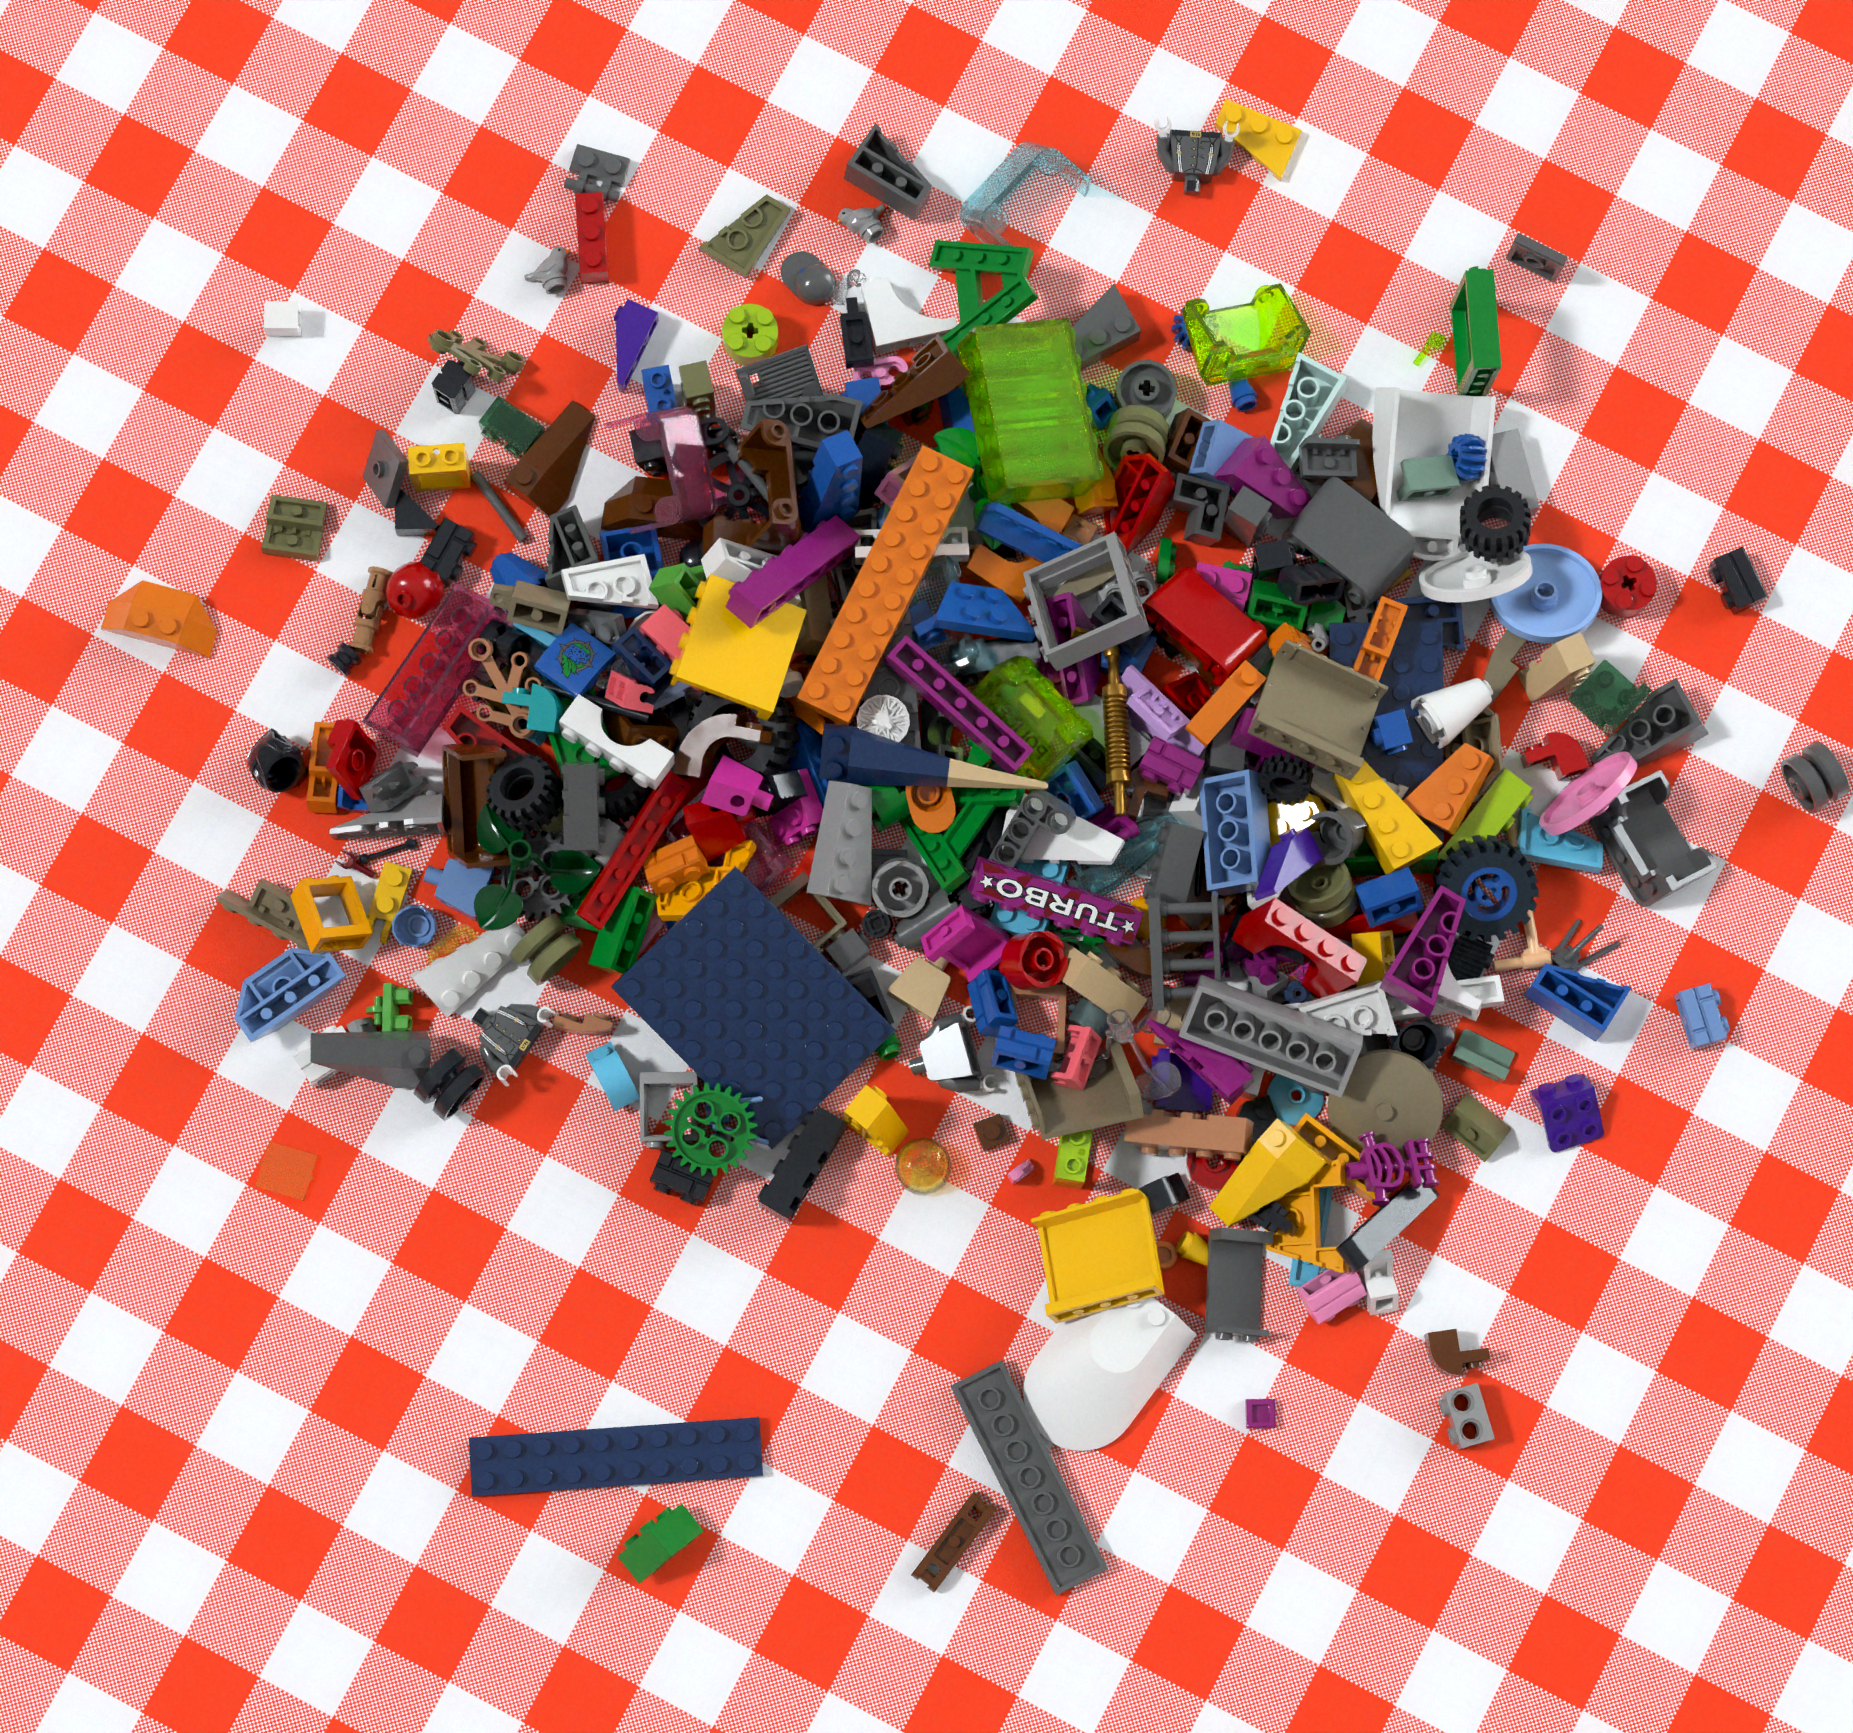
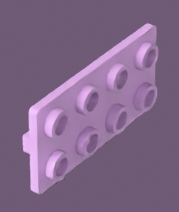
M1133 665L1128 666L1120 678V684L1127 686L1128 701L1126 703L1128 705V718L1133 723L1131 726L1138 732L1144 731L1151 739L1156 736L1200 758L1207 746L1205 747L1185 729L1191 720Z

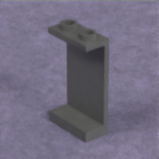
M1232 1228L1209 1229L1205 1333L1215 1334L1216 1340H1233V1336H1241V1342L1257 1343L1259 1342V1337L1270 1336L1269 1330L1259 1329L1263 1245L1273 1244V1232Z

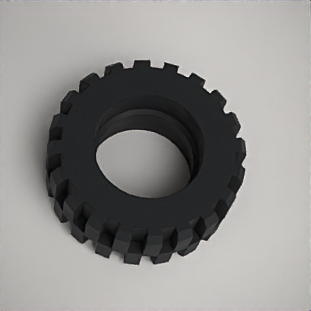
M705 691L700 696L702 703L693 706L691 712L694 713L693 720L688 719L687 727L692 730L697 724L707 718L720 714H735L740 709L749 707ZM779 695L774 712L766 721L758 718L760 724L763 725V730L772 732L771 743L760 742L754 754L745 761H737L730 754L725 743L715 756L712 775L723 755L761 774L763 780L770 776V774L788 771L791 763L788 762L790 757L795 758L798 752L797 749H794L795 741L800 742V733H796L795 726H799L798 717L791 715V712L794 711L792 704L783 701L785 697ZM749 708V709H751V710L756 714V716H757L758 711H757V710H754V709H752V708Z

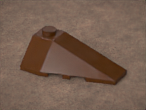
M572 400L505 479L507 490L549 519L550 515L559 512L569 499L571 487L578 472L579 463L586 447L595 415Z

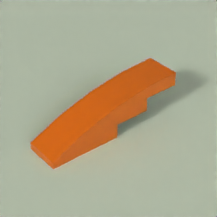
M1381 596L1352 667L1354 671L1366 677L1380 680L1406 614L1407 605Z

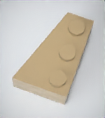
M1579 632L1553 644L1540 655L1541 662L1538 664L1536 660L1528 664L1529 668L1520 670L1517 675L1530 702L1533 703L1562 689L1570 692L1580 687V682L1586 679L1585 676L1591 673L1590 669L1595 664V660L1582 633Z
M1063 941L1065 946L1063 951L1065 957H1068V967L1061 981L1129 1027L1148 1000L1139 993L1142 988L1129 979L1125 983L1121 981L1120 978L1123 974L1110 965L1104 969L1100 966L1103 960L1090 951L1087 955H1084Z

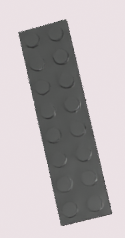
M1003 1360L951 1385L950 1387L1055 1595L1107 1570L1108 1567Z

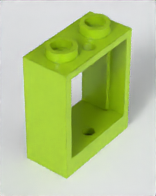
M1093 1129L1060 1136L1052 1185L1081 1190L1086 1177Z

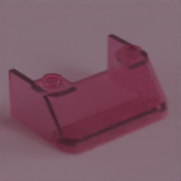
M671 408L605 423L606 428H619L634 424L636 433L642 440H661L673 491L672 496L661 498L656 503L654 513L657 523L630 528V534L643 533L708 518L716 512L718 502L698 415L692 408Z

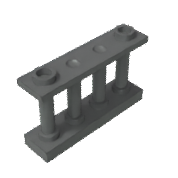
M1212 891V902L1167 903V901H1161V892L1149 893L1148 911L1153 1011H1165L1166 1002H1171V999L1192 998L1196 987H1170V985H1165V974H1169L1170 971L1215 970V980L1222 982L1219 916H1225L1224 899H1219L1218 891ZM1212 913L1213 930L1168 931V929L1162 928V918H1167V915ZM1213 942L1214 958L1169 960V957H1164L1163 946H1168V943Z

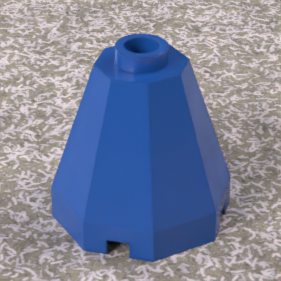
M512 552L501 553L493 559L490 572L495 584L516 586V582L519 580L548 588L545 581V575L548 573Z

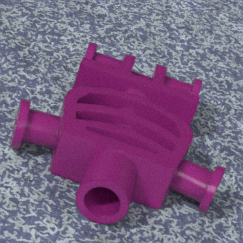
M1220 936V942H1221V966H1222V968H1223L1222 947H1223V944H1224V943H1222V938H1221V936ZM1206 942L1204 958H1214L1213 942ZM1267 947L1256 954L1251 952L1240 961V965L1246 975L1259 977L1262 985H1271L1276 981L1277 962L1295 961ZM1231 969L1224 970L1225 978H1230ZM1204 970L1206 976L1215 978V970Z
M1369 1131L1358 1137L1359 1141H1363L1365 1146L1359 1154L1360 1162L1346 1163L1345 1166L1348 1180L1364 1179L1366 1190L1368 1192H1375V1199L1372 1200V1204L1375 1206L1390 1204L1386 1193L1393 1192L1402 1183L1404 1171L1409 1173L1412 1190L1418 1189L1421 1185L1423 1188H1432L1440 1184L1439 1180L1435 1179L1436 1165L1429 1163V1160L1434 1158L1433 1152L1429 1151V1138L1418 1139L1414 1142L1413 1139L1407 1140L1403 1145L1405 1160H1403L1393 1144L1388 1142L1376 1144L1373 1137L1375 1132ZM1395 1172V1180L1393 1183H1390L1392 1173Z

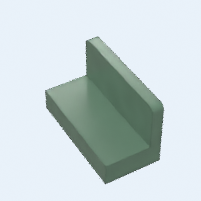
M1441 455L1402 460L1400 465L1405 483L1396 492L1399 502L1449 496L1460 486L1452 456Z
M1464 1029L1449 1059L1501 1084L1505 1081L1510 1071L1508 1068L1515 1053L1468 1029Z

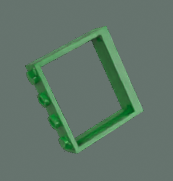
M1478 266L1465 270L1450 303L1457 395L1487 396L1502 367L1494 269H1478Z

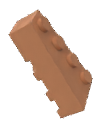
M1152 1109L1151 1115L1144 1114L1143 1118L1126 1121L1124 1141L1140 1149L1141 1154L1158 1155V1151H1169L1168 1155L1174 1157H1185L1186 1153H1196L1197 1158L1213 1159V1155L1217 1154L1224 1155L1226 1160L1241 1161V1156H1246L1252 1146L1254 1122L1247 1118L1207 1115V1119H1202V1115L1188 1112L1179 1113V1117H1174V1113Z

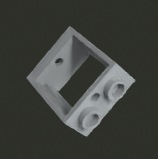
M640 1072L641 1144H646L647 1149H663L664 1144H668L673 1140L672 1136L648 1135V1087H690L691 1095H693V1086H698V1075L695 1072ZM691 1117V1123L699 1126L698 1120ZM691 1128V1134H684L686 1142L696 1144L699 1141V1133Z

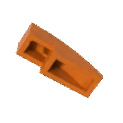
M314 723L309 763L308 812L337 814L339 783L326 769L328 758L332 753V749L328 746L327 741L335 723Z

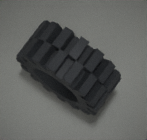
M1277 753L1276 758L1271 755L1268 760L1264 761L1258 786L1262 788L1261 792L1263 795L1268 793V799L1276 798V803L1281 804L1282 800L1285 801V805H1290L1291 801L1294 804H1298L1300 800L1304 801L1309 794L1313 780L1312 767H1307L1308 762L1306 760L1300 762L1301 757L1297 755L1295 759L1291 758L1290 753H1286L1285 757L1282 756V753Z

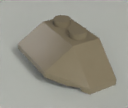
M1488 707L1476 716L1447 746H1444L1445 760L1464 743H1467L1490 755L1495 761L1472 803L1482 796L1503 771L1498 714Z

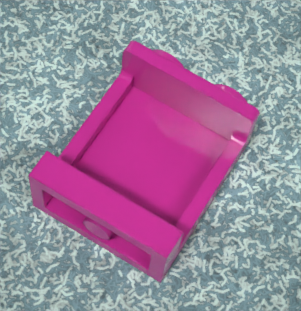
M962 904L920 937L927 959L932 962L937 961L940 957L948 960L965 971L968 982L977 978L976 976L983 969H993L1001 962L1003 948L1009 941L1005 930Z

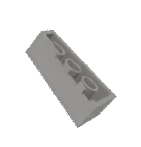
M829 781L806 893L871 906L872 788L846 782Z

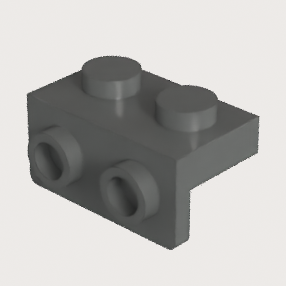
M1320 434L1309 435L1299 445L1300 478L1329 479L1337 477L1341 480H1355L1357 478L1356 449L1360 446V439H1351V436L1340 435L1335 438H1324Z

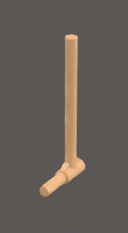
M1516 823L1512 824L1507 830L1508 841L1512 847H1517L1518 827ZM1528 910L1527 914L1531 919L1526 925L1524 924L1528 949L1520 957L1493 961L1495 972L1518 968L1523 970L1543 967L1545 963L1552 965L1550 951L1544 947H1539L1533 911Z

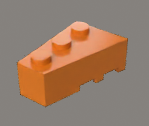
M1464 743L1409 794L1403 802L1420 819L1454 836L1495 761L1485 752Z

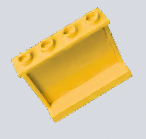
M710 573L705 582L700 581L696 590L695 597L699 598L697 606H692L686 622L690 623L688 633L683 632L680 638L678 648L682 649L679 659L675 657L670 667L669 674L673 675L670 685L675 686L677 681L683 682L757 710L756 717L767 721L774 712L807 610L785 603L750 629L725 607L730 598L728 592L735 583Z
M1124 1189L1118 1195L1111 1197L1099 1196L1093 1202L1086 1204L1074 1203L1068 1205L1067 1209L1057 1212L1045 1211L1039 1217L1031 1219L1032 1224L1038 1228L1050 1303L1045 1304L1046 1315L1056 1324L1165 1294L1148 1197L1139 1189Z

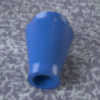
M1241 369L1230 371L1226 377L1229 383L1232 406L1238 412H1246L1253 409L1258 404V394L1248 382Z

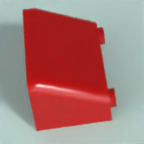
M1194 567L1180 568L1142 603L1147 621L1150 624H1157L1155 629L1158 632L1162 629L1165 630L1204 663L1203 669L1206 672L1211 669L1215 675L1212 683L1217 687H1221L1245 660L1249 662L1267 641V630L1264 625L1257 620H1251L1203 580L1200 572Z

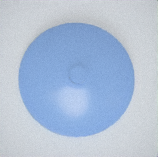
M1554 544L1523 546V551L1528 553L1531 558L1532 575L1524 584L1516 589L1489 598L1490 607L1497 620L1516 636L1538 643H1556L1579 632L1583 633L1596 619L1602 600L1600 579L1595 569L1581 555L1562 546Z

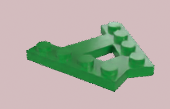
M935 240L929 266L934 270L955 271L960 323L942 336V338L960 360L1039 298L1027 278L1034 251L1029 247ZM980 274L1001 275L1003 289L983 304Z
M951 787L955 808H962V810L944 835L942 832L928 833L921 830L914 823L911 814L899 821L941 888L948 895L970 878L960 858L994 809L1000 806H1020L1025 789Z

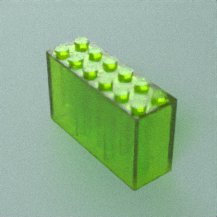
M1069 318L975 326L957 345L959 358L970 373L965 382L989 503L1011 504L1084 496L1103 479V464L1099 461L1097 454L1098 440L1097 436L1093 434L1091 425L1092 411L1087 406L1085 397L1087 387L1080 373L1081 359L1079 354H1076L1074 344L1076 338L1075 330L1071 327Z

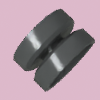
M1138 360L1129 364L1120 373L1114 392V403L1118 409L1129 405H1143L1156 410L1166 420L1172 412L1176 399V380L1172 372L1162 363L1153 360Z
M1815 741L1803 748L1802 756L1793 754L1781 762V772L1789 790L1798 803L1809 813L1815 814L1828 805V799L1836 801L1849 793V783L1842 766L1833 753L1819 741Z

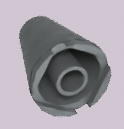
M940 887L927 898L921 910L914 915L903 918L896 924V932L893 933V936L900 948L905 946L908 951L923 947L920 937L960 906L961 901L958 900L957 890L948 895Z

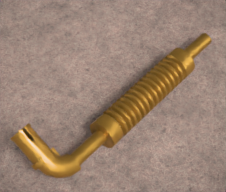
M1075 627L1071 637L1076 638L1092 630ZM1118 645L1102 651L1105 659L1108 660L1109 684L1102 687L1104 741L1106 746V786L1114 788L1115 816L1124 817L1126 816L1125 787L1132 785L1129 756L1128 705L1126 703L1128 700L1127 686L1120 684V648Z

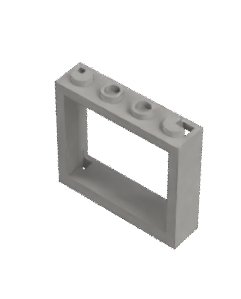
M1115 531L1023 572L1026 583L1023 591L1032 604L1028 606L1032 619L1037 622V626H1034V631L1038 640L1043 644L1039 649L1043 654L1045 662H1050L1056 671L1149 631L1125 546ZM1112 560L1127 615L1058 645L1043 591Z

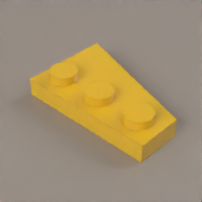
M1225 99L1215 122V127L1223 133V125L1228 120L1227 131L1235 132L1237 123H1239V133L1236 137H1233L1235 144L1245 149L1254 157L1258 164L1265 166L1280 181L1302 130Z

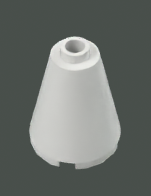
M1475 678L1418 696L1411 701L1412 710L1417 708L1419 716L1415 717L1418 725L1432 744L1437 741L1439 742L1437 748L1440 749L1447 746L1492 702L1491 695H1493V690L1486 680L1481 681L1479 678Z

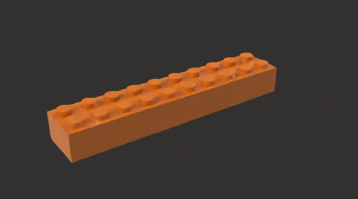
M922 445L797 696L798 704L841 725L850 726L973 478L974 469Z

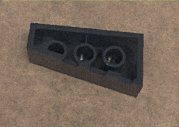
M820 1106L816 1108L815 1112L809 1111L802 1122L805 1128L800 1136L794 1135L787 1147L790 1152L785 1160L780 1159L772 1172L775 1176L769 1185L765 1183L757 1197L761 1209L788 1225L848 1127V1123Z

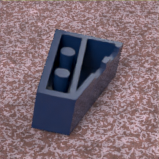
M1428 597L1391 599L1408 606L1402 622H1443V648L1459 653L1465 651L1461 602H1442ZM1376 600L1373 603L1375 610L1380 600Z

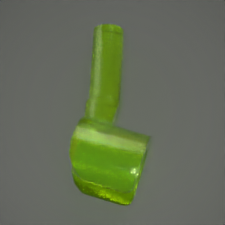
M1432 332L1422 351L1413 361V364L1419 366L1429 353L1431 347L1440 350L1445 336Z

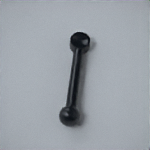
M409 838L404 844L369 855L361 854L359 862L361 864H368L372 859L400 850H414L416 848V841Z

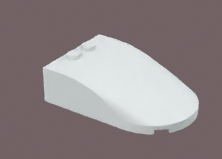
M1376 387L1372 441L1380 510L1412 535L1416 543L1412 557L1430 561L1445 560L1460 554L1461 550L1465 548L1460 534L1461 506H1464L1466 497H1471V492L1476 489L1480 492L1483 486L1489 484L1496 397L1401 390L1398 387ZM1459 434H1474V436H1479L1480 439L1485 441L1484 448L1487 449V461L1484 464L1485 471L1481 472L1479 479L1468 480V482L1459 481L1460 486L1447 497L1399 502L1396 491L1405 483L1400 465L1402 460L1446 455L1449 451L1448 444L1452 443L1453 437L1459 436Z

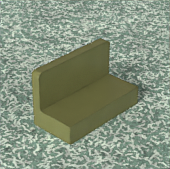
M1468 1093L1465 1094L1440 1125L1484 1162L1498 1148L1511 1130L1508 1125Z

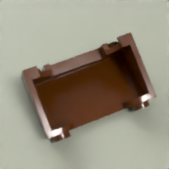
M762 418L737 446L738 460H748L753 466L752 474L766 476L770 516L769 522L761 521L758 524V531L747 535L746 546L763 552L781 553L789 544L794 546L802 536L795 461L788 427L779 420Z

